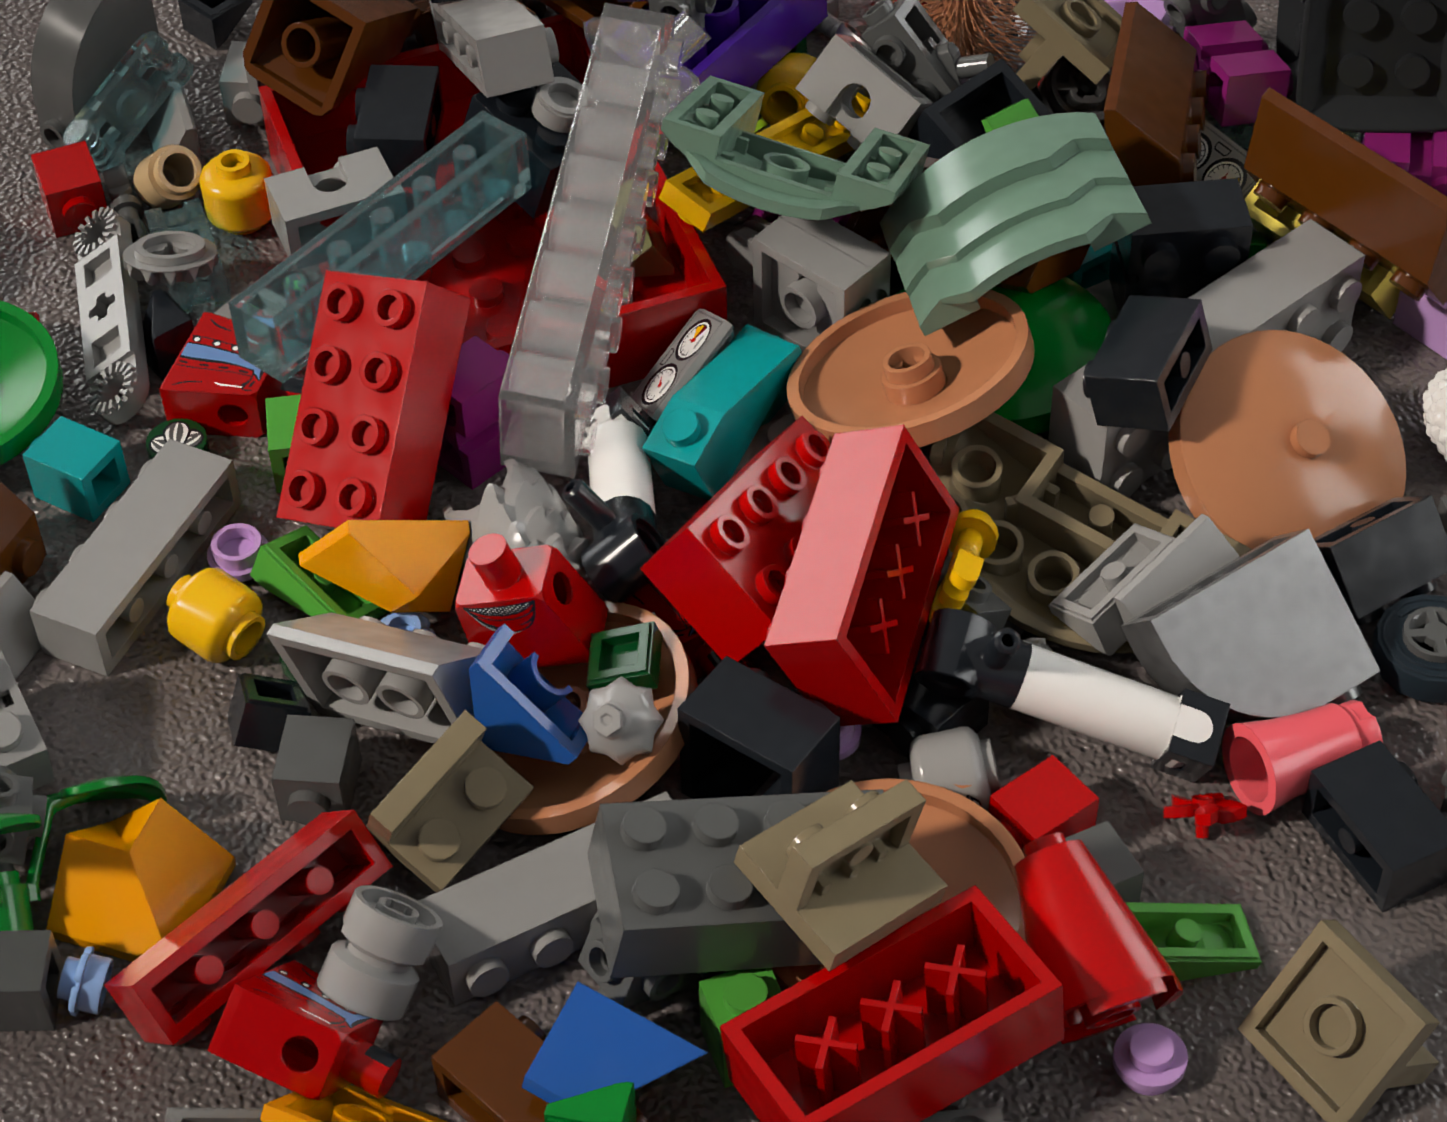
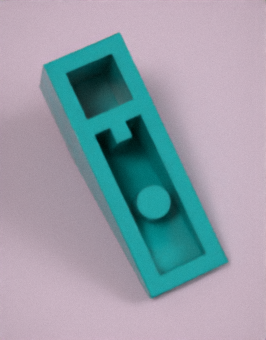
M747 329L671 397L642 447L664 485L710 500L731 479L786 382L794 363L802 354L799 345Z

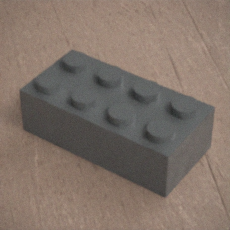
M883 789L877 790L879 794L884 792ZM861 790V791L865 794V793H867V792H869V791H872V790ZM830 792L600 804L587 855L610 979L822 964L735 865L734 860L739 845Z

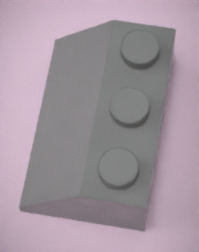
M333 612L274 623L266 634L317 713L335 718H351L358 724L433 744L464 710L474 717L469 668L485 647L481 643L469 642L467 645L440 639L435 634L424 629H414L411 632L387 626L370 616H361L358 619Z

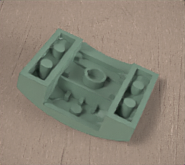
M711 75L663 118L661 131L686 156L704 184L738 202L757 209L808 220H826L857 211L893 204L896 198L902 196L909 185L923 172L930 147L929 144L874 128L845 163L754 134L765 92Z
M1070 112L1038 116L1014 122L987 132L956 148L921 173L909 185L904 194L894 201L879 223L888 249L897 265L905 291L910 298L919 327L924 336H927L981 309L977 299L1024 268L1052 255L1087 244H1091L1095 252L1151 224V220L1096 114Z

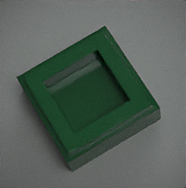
M654 621L591 633L586 687L589 692L592 689L608 686L620 676H623L635 686L652 689L658 688L663 635Z

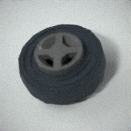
M1421 594L1403 598L1385 610L1374 630L1372 652L1381 670L1379 672L1381 678L1398 693L1418 701L1447 703L1446 596Z

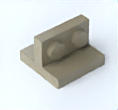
M1020 0L1013 8V11L1037 32L1018 54L1025 64L1016 74L1030 90L1036 86L1062 55L1094 84H1097L1113 66L1122 16L1104 0Z
M466 710L370 813L367 823V829L386 857L391 853L435 892H439L450 885L531 794L534 788L533 785L482 742L487 728Z
M907 779L882 794H879L877 790L864 794L851 780L739 845L734 860L735 865L829 972L940 903L948 886L909 844L926 799Z
M1336 919L1321 920L1237 1028L1326 1122H1361L1387 1088L1422 1084L1439 1064V1061L1423 1046V1043L1440 1022Z

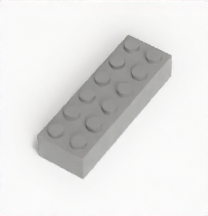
M1309 219L1189 297V299L1202 300L1213 348L1212 351L1227 341L1246 333L1263 330H1285L1316 338L1341 352L1347 346L1353 334L1351 323L1355 303L1362 291L1360 279L1365 254L1312 219ZM1085 365L1053 386L1048 441L1065 450L1064 464L1129 498L1135 493L1141 483L1162 469L1169 470L1172 468L1168 445L1169 431L1098 426L1091 400L1083 392L1082 382Z

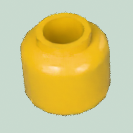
M789 53L759 79L756 90L765 92L760 114L771 126L806 108L805 105L809 100L795 88L816 61V57L806 53Z
M231 149L212 158L202 168L199 185L207 218L214 226L235 235H247L260 230L270 221L271 214L264 178L273 176L269 163L258 154Z
M205 568L193 576L188 574L181 577L173 585L167 596L166 604L169 607L167 615L168 632L177 641L212 664L223 663L229 659L240 660L253 650L264 632L265 619L262 617L263 609L260 597L252 589L220 568Z

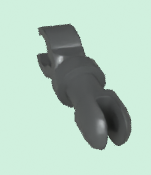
M121 164L103 170V176L112 200L109 207L130 223L132 242L135 243L138 239L148 235L146 226L142 221L144 208L141 200L136 197L132 181L128 179L125 165Z

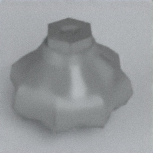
M620 676L606 687L590 690L587 707L578 720L587 734L590 751L596 754L607 755L620 765H624L635 755L651 753L654 735L664 721L654 706L652 688L635 686L623 676Z

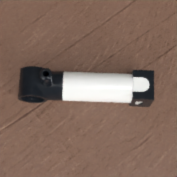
M620 386L573 421L574 444L588 456L590 487L582 479H574L564 487L562 494L563 499L593 527V543L582 551V564L595 587L614 603H623L651 582L640 568L666 543L661 533L657 530L650 458L642 449L656 422Z
M950 608L938 609L933 612L914 673V678L921 685L939 694L961 699H974L978 697L1152 758L1150 768L1192 783L1196 782L1214 767L1231 705L1187 688L1178 696L1021 641L1020 635L1011 628H1003L998 631L994 624L983 617Z

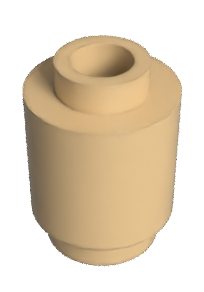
M174 144L163 146L143 159L136 167L133 178L135 191L139 198L152 208L161 210L173 208L192 197L199 190V177L202 165L198 157L184 146Z

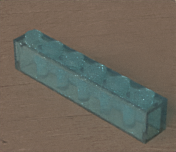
M482 110L229 301L228 304L239 357L282 383L289 380L307 365L326 270L408 280L417 279L531 189L527 134Z

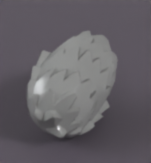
M514 458L505 460L503 462L507 468V474L503 485L500 487L494 483H489L478 506L467 511L454 510L448 503L442 509L445 520L469 521L470 535L461 567L463 571L466 560L469 558L468 552L472 544L484 535L497 533L505 538L511 549L539 545L555 547L583 578L586 574L581 560V553L589 546L587 538H583L580 525L575 523L562 497L559 496L551 484H547L534 467H528Z

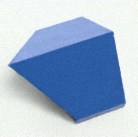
M504 623L495 631L469 668L474 718L487 728L482 742L493 751L569 765L577 759L588 742L587 734L578 722L583 712L565 697L573 689L569 685L564 689H557L538 671L537 661L539 656L535 652L524 659L509 642L514 632Z
M577 982L528 1069L522 1088L548 1103L621 1082L634 1083V1089L636 1090L708 1052L588 986Z

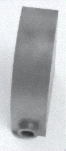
M1309 528L1273 537L1121 625L1139 662L1149 676L1164 691L1178 696L1187 688L1231 704L1227 716L1229 721L1273 719L1304 712L1328 703L1339 705L1359 697L1362 694L1359 684L1381 671Z

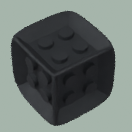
M1279 0L1276 54L1289 66L1292 72L1293 90L1291 95L1287 97L1288 99L1343 132L1424 133L1447 130V0Z

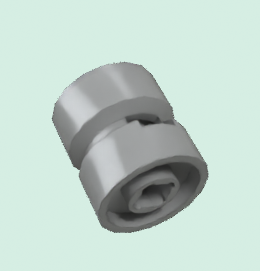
M373 885L359 886L354 890L343 916L344 925L341 932L347 939L338 940L331 945L318 975L317 987L326 997L354 1013L384 1021L400 1020L405 1015L419 983L418 973L413 966L423 965L426 958L431 954L443 927L442 919L429 907L402 893Z

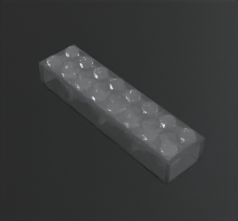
M610 3L604 4L499 393L501 465H505L503 461L514 458L528 467H534L538 472L575 478L580 455L590 457L592 455L598 420L593 419L596 404L605 403L610 380V368L606 367L609 353H617L622 332L623 317H619L621 304H629L635 277V268L631 267L634 254L641 255L644 246L647 219L642 218L645 208L653 207L659 178V172L654 170L657 160H665L669 139L661 131L663 118L678 105L680 98L681 80L672 79V77H678L684 42L674 40L675 15Z

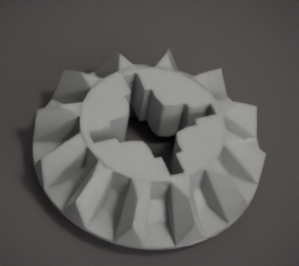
M162 231L146 235L129 245L123 252L124 269L128 270L130 278L137 281L146 280L147 284L152 286L159 283H168L171 287L178 282L193 283L196 277H206L212 274L213 267L219 264L217 247L213 242L197 234L185 231Z

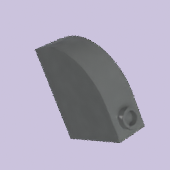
M50 0L36 33L31 60L32 94L40 123V133L46 145L55 149L86 141L90 154L93 157L143 115L146 103L165 66L152 0Z

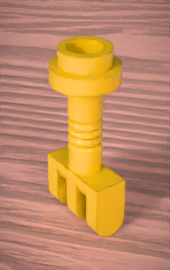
M968 509L958 514L949 544V549L953 553L947 573L935 593L928 617L929 622H931L933 612L938 609L950 608L960 610L963 607L970 590L973 589L979 578L984 559L994 552L999 533L996 524L986 512L978 509Z

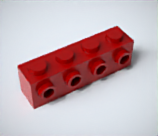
M354 809L322 812L105 983L104 986L144 1042L175 1046L182 1045L193 1039L210 1024L211 1018L209 1016L228 1001L235 983L265 972L282 956L292 955L306 947L320 934V929L318 928L336 912L346 911L357 887L371 885L392 868L393 865Z

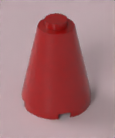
M1056 832L1037 838L1023 847L1026 857L1016 863L1014 868L1025 941L1063 985L1064 1039L1061 1040L1062 1044L1086 1039L1137 1020L1134 1013L1142 1009L1140 1002L1150 997L1156 1010L1175 1001L1183 994L1184 991L1177 975L1082 840L1066 841L1063 832Z

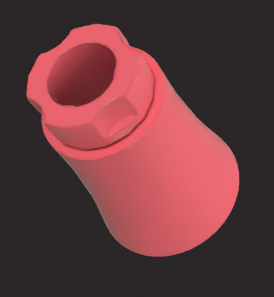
M1350 700L1339 705L1328 703L1304 712L1269 720L1231 724L1223 736L1222 756L1228 780L1241 803L1247 805V809L1252 813L1264 816L1292 799L1305 794L1312 770L1379 740L1383 743L1376 717L1367 711L1363 702Z

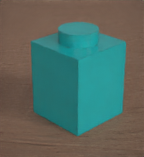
M60 416L42 435L35 438L29 448L22 454L35 498L91 522H94L131 483L120 440L63 416Z

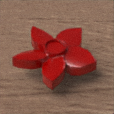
M1222 793L1193 795L1192 799L1171 794V806H1164L1163 818L1179 819L1195 816V837L1204 839L1209 838V828L1216 822L1229 824L1246 818L1247 805L1235 800H1227Z

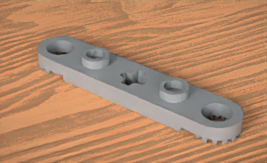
M107 206L106 208L100 207L99 212L97 210L92 211V218L87 216L84 219L87 224L85 226L79 225L78 229L81 232L75 233L74 238L76 240L73 241V246L78 258V262L74 265L86 382L90 384L91 388L89 392L91 397L88 398V403L91 404L90 409L110 424L118 425L131 419L141 409L148 396L150 384L137 280L130 278L128 270L124 269L123 252L129 245L133 244L131 226L125 218Z

